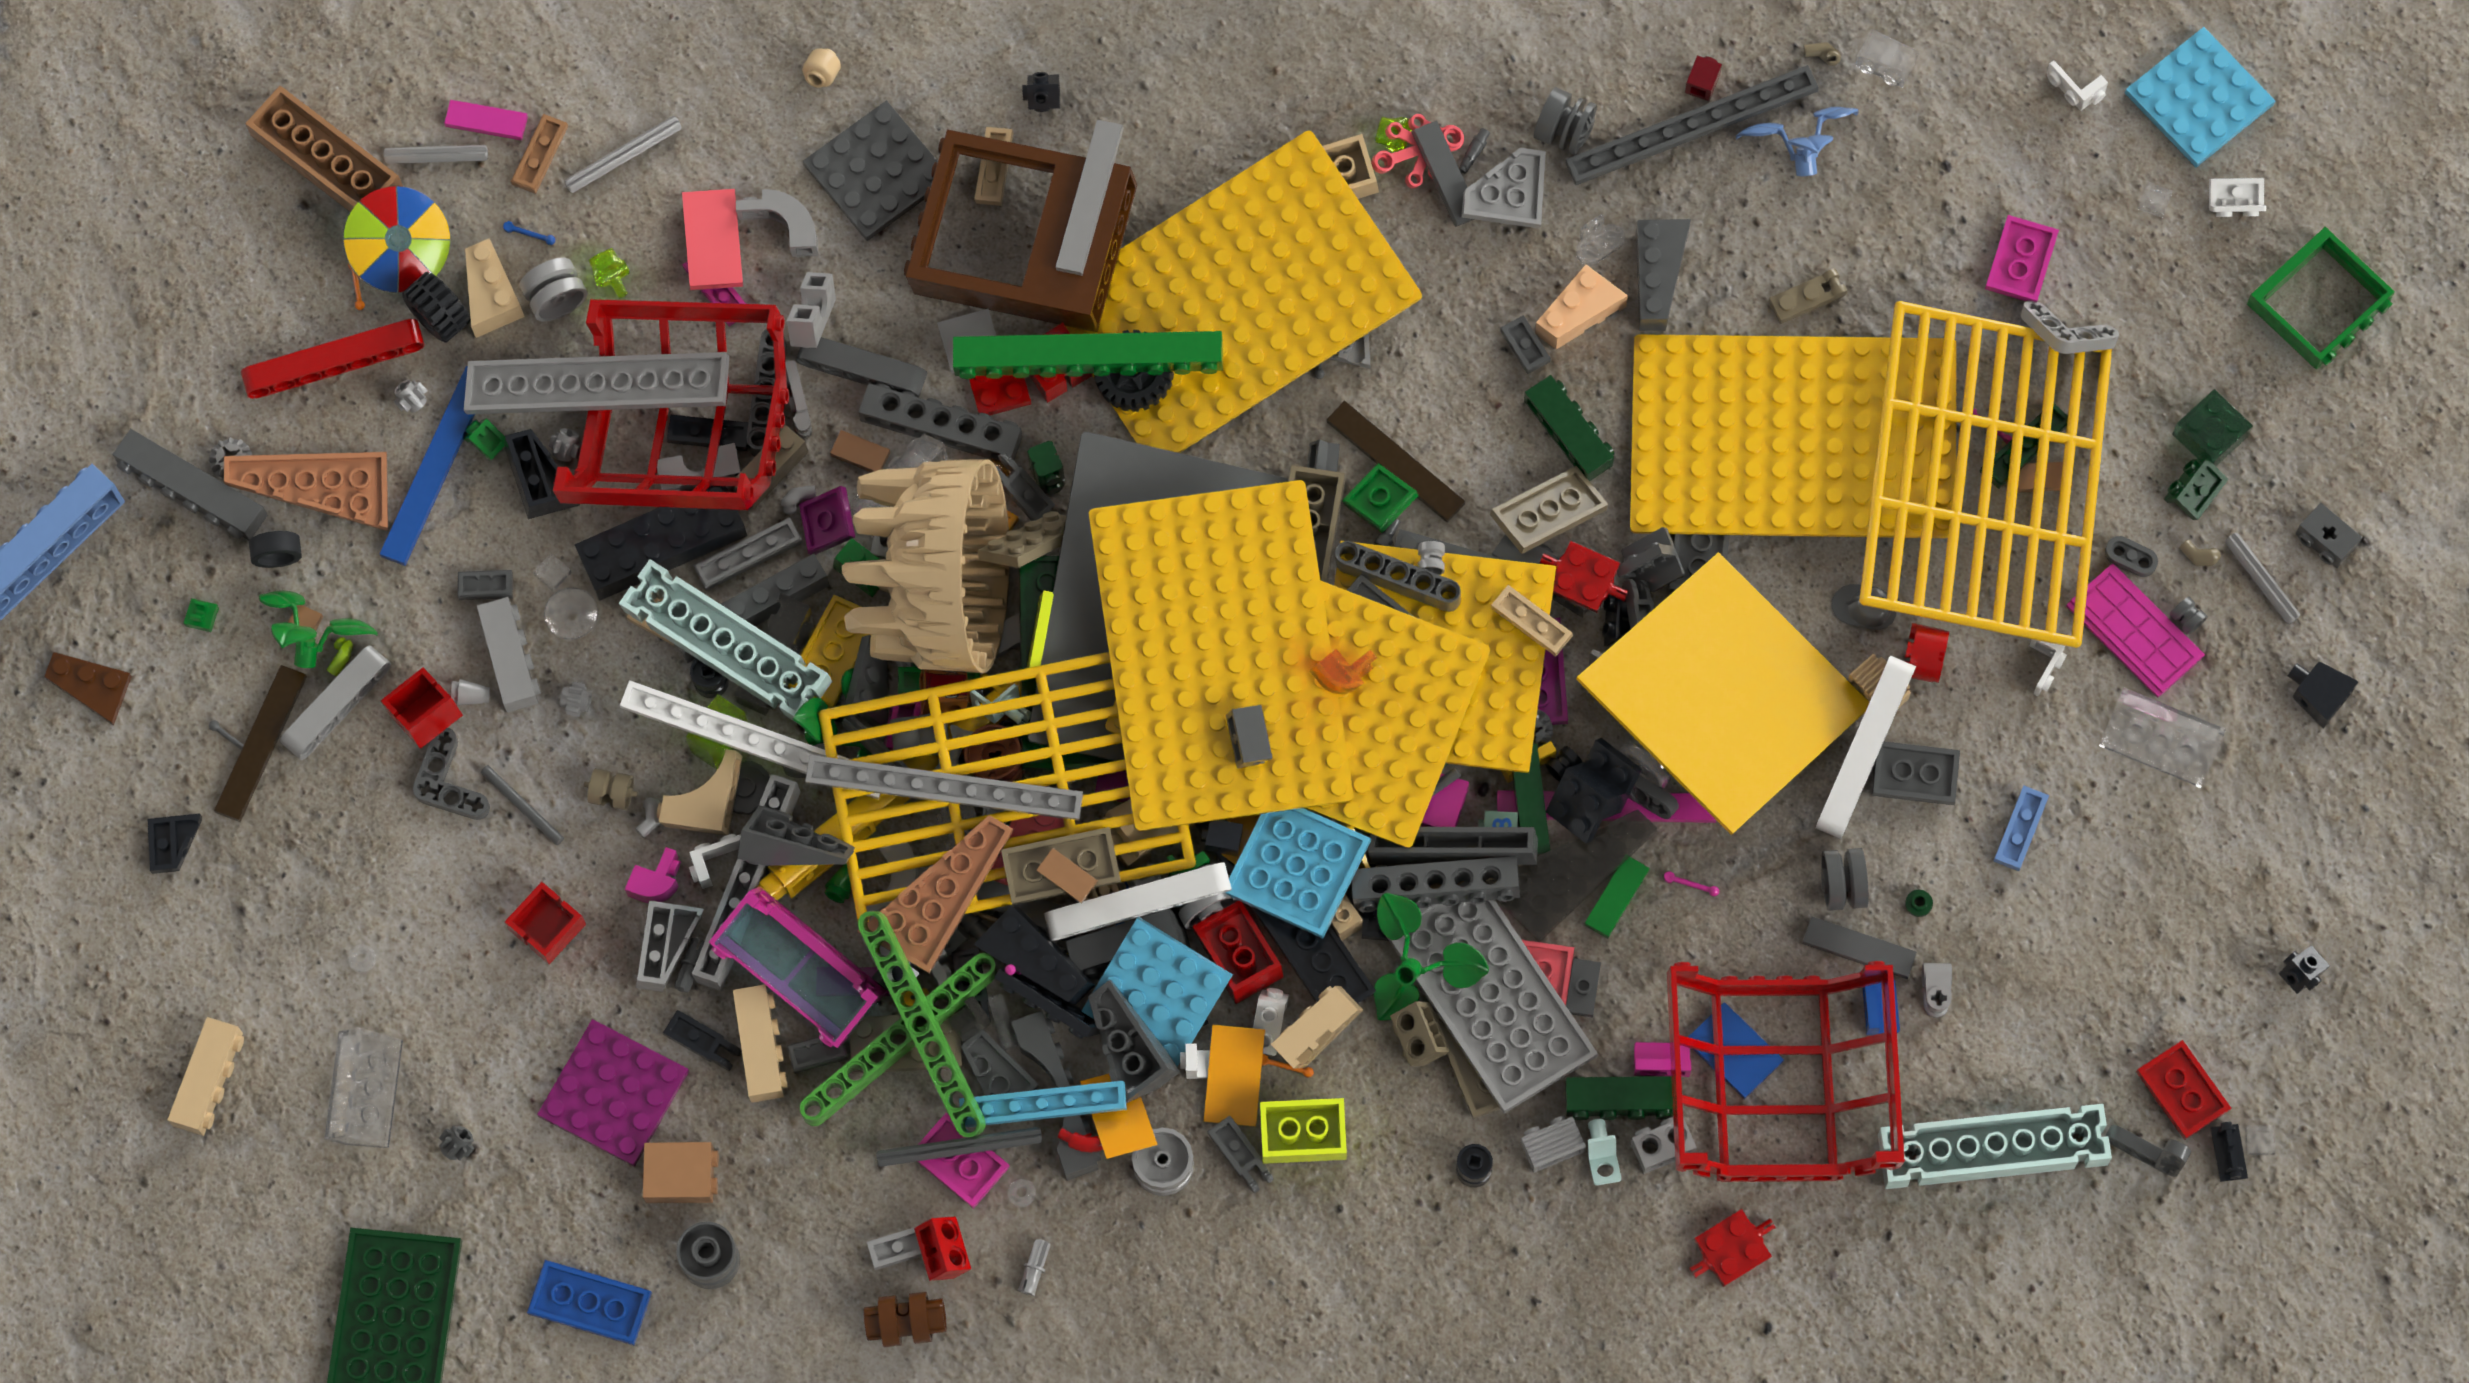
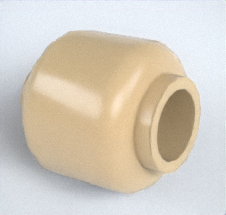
M819 48L811 51L803 65L802 71L805 80L811 86L817 88L828 87L833 83L840 71L841 64L832 50Z

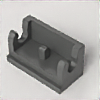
M1256 705L1232 709L1226 714L1237 769L1265 763L1264 761L1271 760L1272 753L1262 706Z

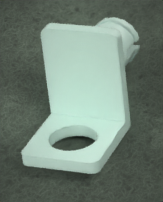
M1016 684L1011 685L993 702H990L975 690L970 692L972 707L979 706L978 701L984 705L1020 697ZM1025 708L985 715V717L995 724L1004 715H1007L1018 725L1025 724L1022 719L1028 723L1031 712Z
M1594 1119L1588 1123L1591 1139L1588 1140V1160L1594 1185L1621 1181V1173L1616 1156L1615 1135H1607L1606 1123L1603 1119ZM1601 1165H1610L1614 1171L1610 1176L1603 1177L1598 1174L1597 1170Z

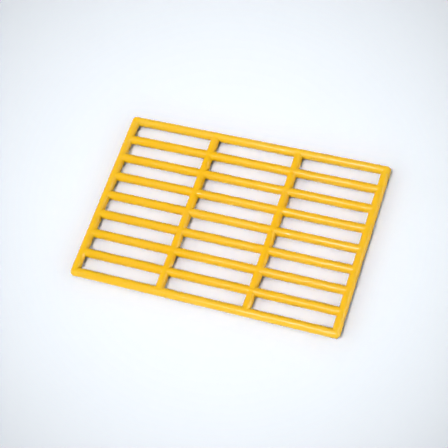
M1903 301L1895 303L1859 598L1862 605L2074 648L2081 646L2112 349L2093 351L2101 353L2092 439L2077 436L2085 352L2074 353L2066 433L2051 431L2059 352L2049 346L2040 428L2025 425L2033 344L2034 339L2044 341L2033 328ZM1904 313L1920 316L1910 402L1894 399ZM1930 318L1946 321L1936 407L1920 404ZM1956 323L1972 327L1962 412L1947 409ZM1982 329L1997 332L1988 418L1973 415ZM2008 334L2023 337L2014 423L1999 420ZM1893 409L1908 412L1898 499L1883 497ZM1919 415L1934 418L1925 505L1909 502ZM1945 420L1961 423L1951 510L1935 507ZM1971 425L1987 428L1977 515L1962 513ZM1997 431L2013 434L2003 521L1988 518ZM2023 436L2039 439L2029 526L2014 523ZM2049 441L2065 444L2056 531L2040 528ZM2075 447L2091 450L2082 537L2066 534ZM1881 507L1897 510L1887 599L1871 596ZM1908 513L1923 516L1913 604L1897 601ZM1934 518L1949 521L1940 609L1924 606ZM1960 523L1976 526L1966 615L1950 612ZM1986 529L2002 531L1992 620L1977 617ZM2013 534L2028 537L2019 625L2003 622ZM2039 539L2054 542L2045 630L2030 628ZM2065 544L2081 547L2071 636L2056 633Z
M1109 652L823 709L819 712V721L826 757L838 759L837 745L933 726L936 742L849 760L885 764L938 753L941 769L932 770L933 772L967 775L1051 758L1054 774L1014 782L1044 787L1057 784V788L1069 790L1067 782L1124 771L1126 770L1125 759L1065 771L1062 755L1120 744L1122 743L1121 732L1065 744L1059 743L1057 733L1058 728L1117 717V705L1056 718L1054 717L1052 702L1114 690L1113 679L1049 691L1046 675L1110 663ZM1036 678L1038 694L941 713L938 697ZM928 700L930 716L833 735L831 719ZM1041 704L1044 719L1042 721L946 739L944 724ZM1046 731L1049 747L956 766L951 765L949 750ZM1129 786L1083 795L1081 807L1130 797ZM832 787L842 841L855 847L853 854L847 861V868L857 920L863 913L867 912L866 906L893 901L907 888L903 887L864 895L861 879L934 865L948 851L859 868L857 852L954 833L955 844L957 845L964 839L965 830L974 829L989 815L1002 823L1039 815L1003 811L962 820L959 804L931 800H920L849 815L846 799L874 793ZM946 806L949 808L951 818L949 823L855 842L853 840L851 830L853 825ZM1133 813L1081 824H1075V820L1063 818L1065 827L1009 838L1003 849L1107 827L1112 829L1134 824ZM1179 825V832L1115 844L1114 849L1117 856L1181 843L1184 859L1120 871L1121 882L1195 867L1196 860L1189 825ZM1005 867L990 870L984 882L1007 878ZM976 894L965 914L1012 905L1010 894L978 900Z

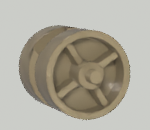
M595 768L590 781L584 782V787L588 788L587 800L591 804L604 806L609 802L613 808L627 810L632 796H638V792L633 791V775L617 773L615 776H612L610 771Z

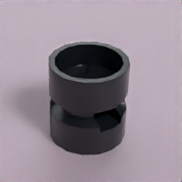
M697 658L692 662L690 675L696 691L701 696L717 698L727 690L729 685L728 678Z
M1480 1144L1465 1146L1457 1156L1456 1174L1458 1179L1464 1185L1474 1188L1483 1186L1489 1181L1493 1167L1491 1152Z

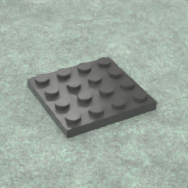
M886 100L803 160V165L865 240L868 241L925 199L926 189L928 186L931 187L933 181L931 176L933 164L938 161Z

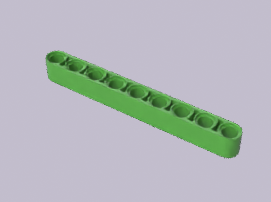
M879 911L863 913L858 919L859 931L956 1130L963 1137L980 1135L985 1129V1118L887 917ZM871 916L876 917L879 922L878 928L874 932L867 925ZM883 941L888 942L891 947V952L887 956L882 955L880 952V945ZM895 966H899L903 971V977L900 981H896L892 977V970ZM908 991L915 995V1002L911 1007L904 1002V995ZM920 1016H923L928 1023L924 1031H920L916 1026V1021ZM932 1041H935L940 1047L939 1054L936 1057L932 1056L928 1050V1046ZM944 1066L950 1068L952 1072V1077L948 1082L944 1081L940 1075ZM957 1091L964 1096V1103L961 1107L956 1106L953 1102V1095ZM968 1117H972L976 1121V1129L973 1132L968 1131L965 1127V1120Z
M986 953L977 954L926 996L939 1026L995 979L997 968L995 960L991 955ZM986 963L991 966L990 971L982 974L976 971L981 964ZM961 981L970 983L969 988L965 991H958L955 988ZM939 999L949 1001L944 1009H937L934 1005ZM902 1017L802 1100L800 1113L805 1123L810 1126L823 1124L915 1047ZM926 1023V1024H925L924 1026H922V1027H917V1028H918L920 1031H924V1030H926L928 1023ZM898 1034L906 1036L905 1042L900 1045L892 1043L893 1037ZM876 1052L885 1054L884 1059L878 1063L872 1062L870 1060L871 1056ZM854 1070L864 1072L859 1080H851L849 1076ZM833 1088H840L842 1090L841 1095L837 1098L828 1097V1092ZM816 1105L821 1108L816 1116H808L806 1114L811 1106Z

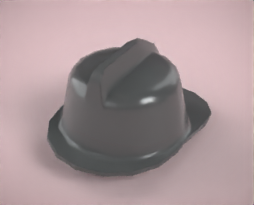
M1859 584L1843 586L1835 593L1832 599V610L1835 616L1846 624L1870 630H1882L1891 625L1896 617L1895 611L1862 605L1859 601L1861 585ZM1872 587L1871 596L1887 599V593L1884 590Z

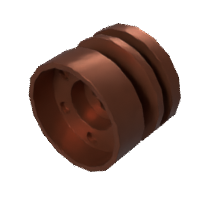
M999 724L985 725L976 729L971 735L1006 727ZM1013 737L964 747V759L966 763L1020 753L1023 752L1018 738ZM1021 764L972 773V775L978 778L1014 782L1022 779L1025 770H1022Z

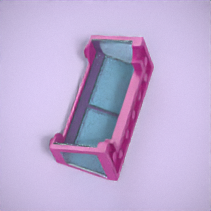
M760 886L750 890L708 942L713 946L712 951L722 959L726 957L735 959L813 1023L821 1034L819 1039L829 1047L834 1045L838 1048L887 992L886 989Z

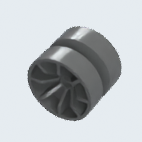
M699 1222L687 1228L679 1238L676 1249L677 1259L684 1274L694 1285L704 1289H717L728 1284L737 1274L740 1266V1253L732 1235L722 1225L714 1222Z

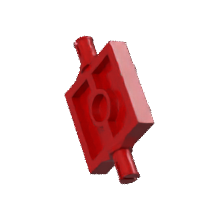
M1570 541L1565 553L1559 560L1545 553L1539 564L1556 566L1553 594L1593 612H1598L1602 602L1609 595L1624 601L1628 594V590L1614 585V577L1620 562L1573 541Z
M1741 1209L1695 1237L1694 1241L1701 1251L1703 1260L1689 1268L1692 1273L1701 1267L1692 1275L1697 1278L1702 1273L1710 1270L1725 1287L1767 1261L1772 1256L1764 1245L1762 1236L1776 1229L1774 1224L1764 1229L1773 1221L1769 1218L1756 1227L1749 1221Z

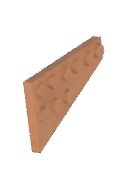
M387 452L224 456V483L230 487L388 531Z
M990 815L987 816L963 840L946 852L938 862L929 867L904 889L888 906L879 911L887 917L908 962L930 974L1001 850L1014 831L1011 827ZM876 917L867 923L868 928L873 932L877 930L879 922ZM883 941L880 946L891 951L890 944Z

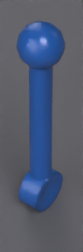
M511 221L503 224V228L507 233L514 231L543 240L548 245L555 243L556 239L553 235L545 236L514 226Z

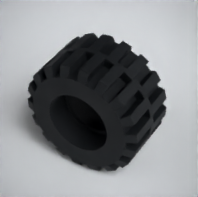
M426 271L402 292L403 300L412 314L435 338L447 343L471 322L467 309L442 280L430 272Z

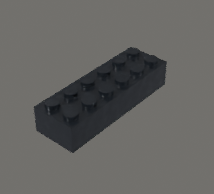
M710 486L705 492L729 491L726 486ZM659 507L574 545L599 601L630 588V586L640 584L641 582L637 576L649 559L669 571L747 537V532L737 510Z

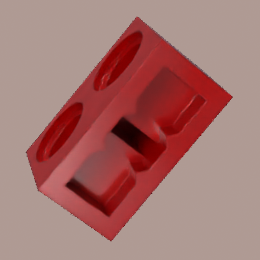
M956 1216L931 1218L914 1228L929 1281L954 1279L971 1270Z

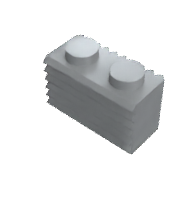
M1560 1116L1549 1122L1551 1126L1541 1130L1539 1126H1536L1524 1132L1525 1136L1521 1138L1520 1143L1534 1173L1585 1152V1143L1573 1117L1566 1119L1565 1116Z

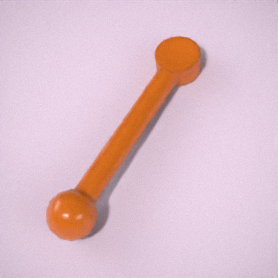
M348 262L349 269L352 270L356 294L355 308L363 310L365 302L361 298L358 274L350 262Z
M1263 1054L1262 1066L1270 1064L1302 1073L1307 1078L1312 1077L1314 1074V1070L1311 1067L1293 1069L1290 1064L1269 1059L1267 1055Z

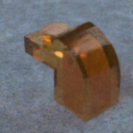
M1335 649L1310 670V673L1329 692L1347 694L1364 684L1361 678L1373 669L1371 663L1377 657L1370 649L1350 666L1340 652Z

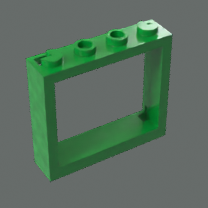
M2324 227L2250 295L2247 305L2311 366L2318 369L2322 364L2325 366L2330 364L2337 356L2335 352L2341 346L2346 349L2355 340L2356 337L2354 335L2360 329L2363 332L2367 330L2374 322L2373 317L2378 312L2384 314L2392 306L2391 299L2395 291L2327 227ZM2324 249L2366 288L2377 301L2326 348L2319 352L2265 301Z

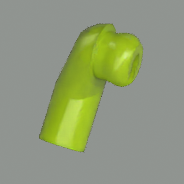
M339 637L335 641L334 648L339 651L326 669L336 677L347 664L353 650L351 640H346L344 637Z

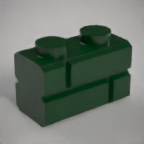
M1046 441L1029 448L1027 451L1029 466L1038 486L1048 495L1060 492L1066 483L1063 464L1059 455H1057L1053 442Z

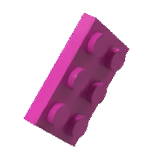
M2008 215L1985 290L2023 301L2037 302L2059 230Z
M945 1113L918 1145L967 1137H963L958 1133L949 1114ZM992 1150L916 1161L973 1209L1010 1168L1009 1164Z

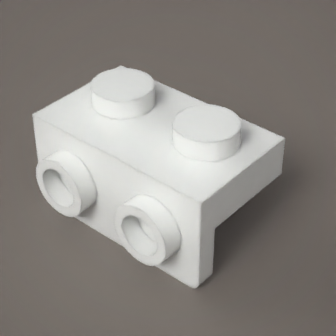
M2264 178L2209 179V211L2216 212V217H2232V212H2243V216H2259V211H2266V205H2264Z

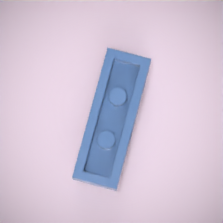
M2023 785L1994 862L2020 871L2049 795Z

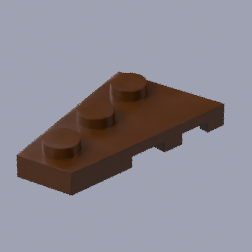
M53 652L44 677L114 726L132 676L125 671Z

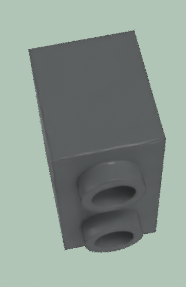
M2322 503L2299 525L2296 532L2299 541L2304 546L2312 547L2319 553L2322 561L2336 568L2358 547L2362 536ZM2329 535L2331 538H2328L2327 540L2323 538Z

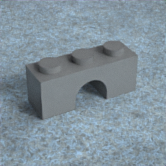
M807 272L800 287L801 305L793 304L787 319L791 346L817 348L836 301L833 274Z
M735 443L719 446L713 477L735 478L741 472ZM682 455L659 459L657 464L659 475L704 477L705 469L698 472L687 469ZM661 484V489L692 491L697 485Z

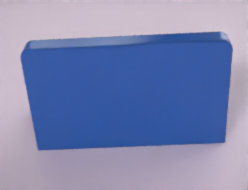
M1894 979L1897 1033H1899L1900 1024L1898 1014L1896 982ZM1881 983L1862 987L1866 1035L1884 1033Z

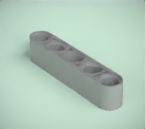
M371 645L365 647L284 732L280 743L300 760L307 758L390 669L391 662Z

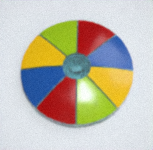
M385 187L369 193L352 208L343 229V249L351 269L363 282L380 291L402 293L426 271L436 276L441 271L449 254L450 232L442 211L429 197L407 187Z

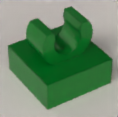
M191 598L183 623L186 627L211 632L219 607L214 603Z

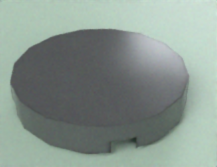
M753 761L741 763L733 807L734 813L750 815L758 808L770 778L762 765Z

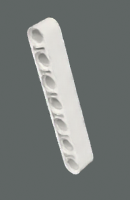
M1889 657L1817 822L1816 829L1839 839L1842 838L1916 666L1896 657Z
M1218 863L1086 900L1082 904L1076 903L1044 913L1050 940L1054 941L1131 920L1138 916H1145L1226 893L1232 889L1225 863Z

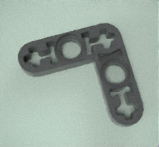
M446 728L429 743L413 785L414 795L423 804L474 820L484 819L490 812V804L483 794L444 782L458 747V738L455 732L450 728ZM446 735H449V739L452 742L444 745L443 752L447 754V756H444L440 753L442 744L439 739H444ZM440 759L443 762L442 769L438 772L430 771L428 769L430 761ZM429 785L432 791L439 793L438 801H435L437 799L435 794L426 793L423 796L420 788H426ZM449 792H456L459 795V800L453 805H448L444 802V797ZM465 796H467L466 799L469 803L477 804L480 801L483 809H477L474 812L472 806L464 804Z
M2111 1125L2106 1134L2109 1137V1143L2114 1147L2172 1177L2178 1176L2191 1154V1149L2179 1141L2170 1139L2165 1147L2161 1149L2116 1125Z

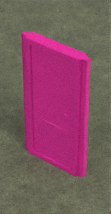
M2114 564L2107 567L2088 584L2084 625L2157 698L2165 693L2205 656ZM2075 597L2066 605L2073 614Z

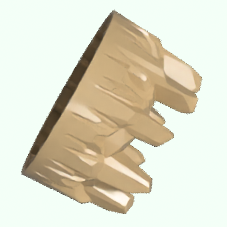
M984 459L941 460L940 462H923L918 468L883 469L859 476L857 493L860 499L872 500L883 506L894 507L861 509L853 516L855 529L858 534L888 537L887 546L889 549L884 560L856 561L843 564L842 574L849 583L878 586L882 591L889 592L891 599L888 606L859 607L849 611L844 616L846 630L850 633L872 634L870 638V655L877 659L914 663L918 669L987 672L996 659L1002 640L1007 611L1010 566L981 561L978 556V549L988 545V542L1006 536V533L1009 532L1004 489L996 466L992 461Z

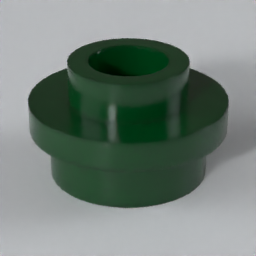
M1913 890L1906 897L1905 907L1911 915L1923 917L1932 910L1933 899L1924 890ZM1922 899L1924 905L1919 907L1914 903V900Z

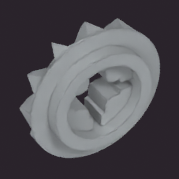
M229 437V439L224 441L219 440L218 444L211 448L209 462L214 473L224 478L225 451L230 452L232 455L237 453L235 456H250L252 452L249 446L241 439L237 440Z

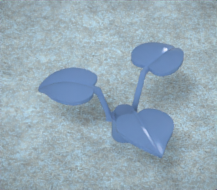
M1829 107L1814 112V117H1819L1816 133L1806 138L1798 137L1789 140L1783 129V124L1760 123L1739 132L1736 135V140L1741 136L1778 134L1783 138L1790 154V160L1795 161L1796 176H1811L1817 174L1816 157H1818L1819 152L1826 144L1833 141V136L1820 135L1822 123L1827 119L1841 118L1850 114L1857 116L1859 111L1856 108ZM1791 145L1799 147L1796 149L1797 153H1794Z

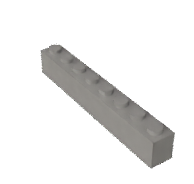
M771 774L759 805L785 812L792 816L801 793L797 782ZM737 859L692 972L696 983L723 991L735 959L728 957L725 959L720 958L712 951L713 946L708 942L750 890L757 888L759 881L769 874L768 866L753 865L745 860ZM747 903L744 905V914L727 932V936L738 945H741L755 909L751 906L747 909L749 905Z

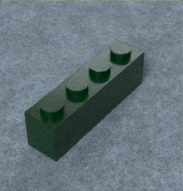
M1549 375L1525 391L1524 402L1574 467L1577 466L1585 477L1591 481L1613 466V455L1615 453L1608 442L1605 441L1603 443L1598 437L1599 432L1596 426L1591 421L1587 422L1582 416L1583 411L1580 405L1575 400L1571 401L1566 395L1567 390L1560 380L1555 381L1552 375Z
M1671 1076L1566 1077V1116H1572L1574 1120H1587L1589 1116H1600V1119L1614 1120L1617 1119V1116H1628L1630 1120H1641L1645 1116H1656V1119L1660 1120L1673 1117Z

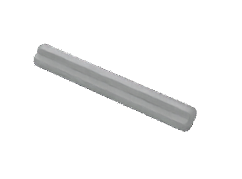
M486 145L385 148L383 158L387 164L486 161L488 159V148Z
M2238 533L2230 535L2225 541L2226 545L2287 624L2296 621L2300 613L2241 536Z

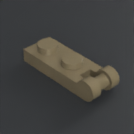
M1828 270L1821 276L1770 297L1769 304L1779 323L1787 322L1845 296L1848 291L1845 285L1841 284L1838 280L1840 276L1837 270ZM1829 284L1832 290L1825 293L1823 286Z

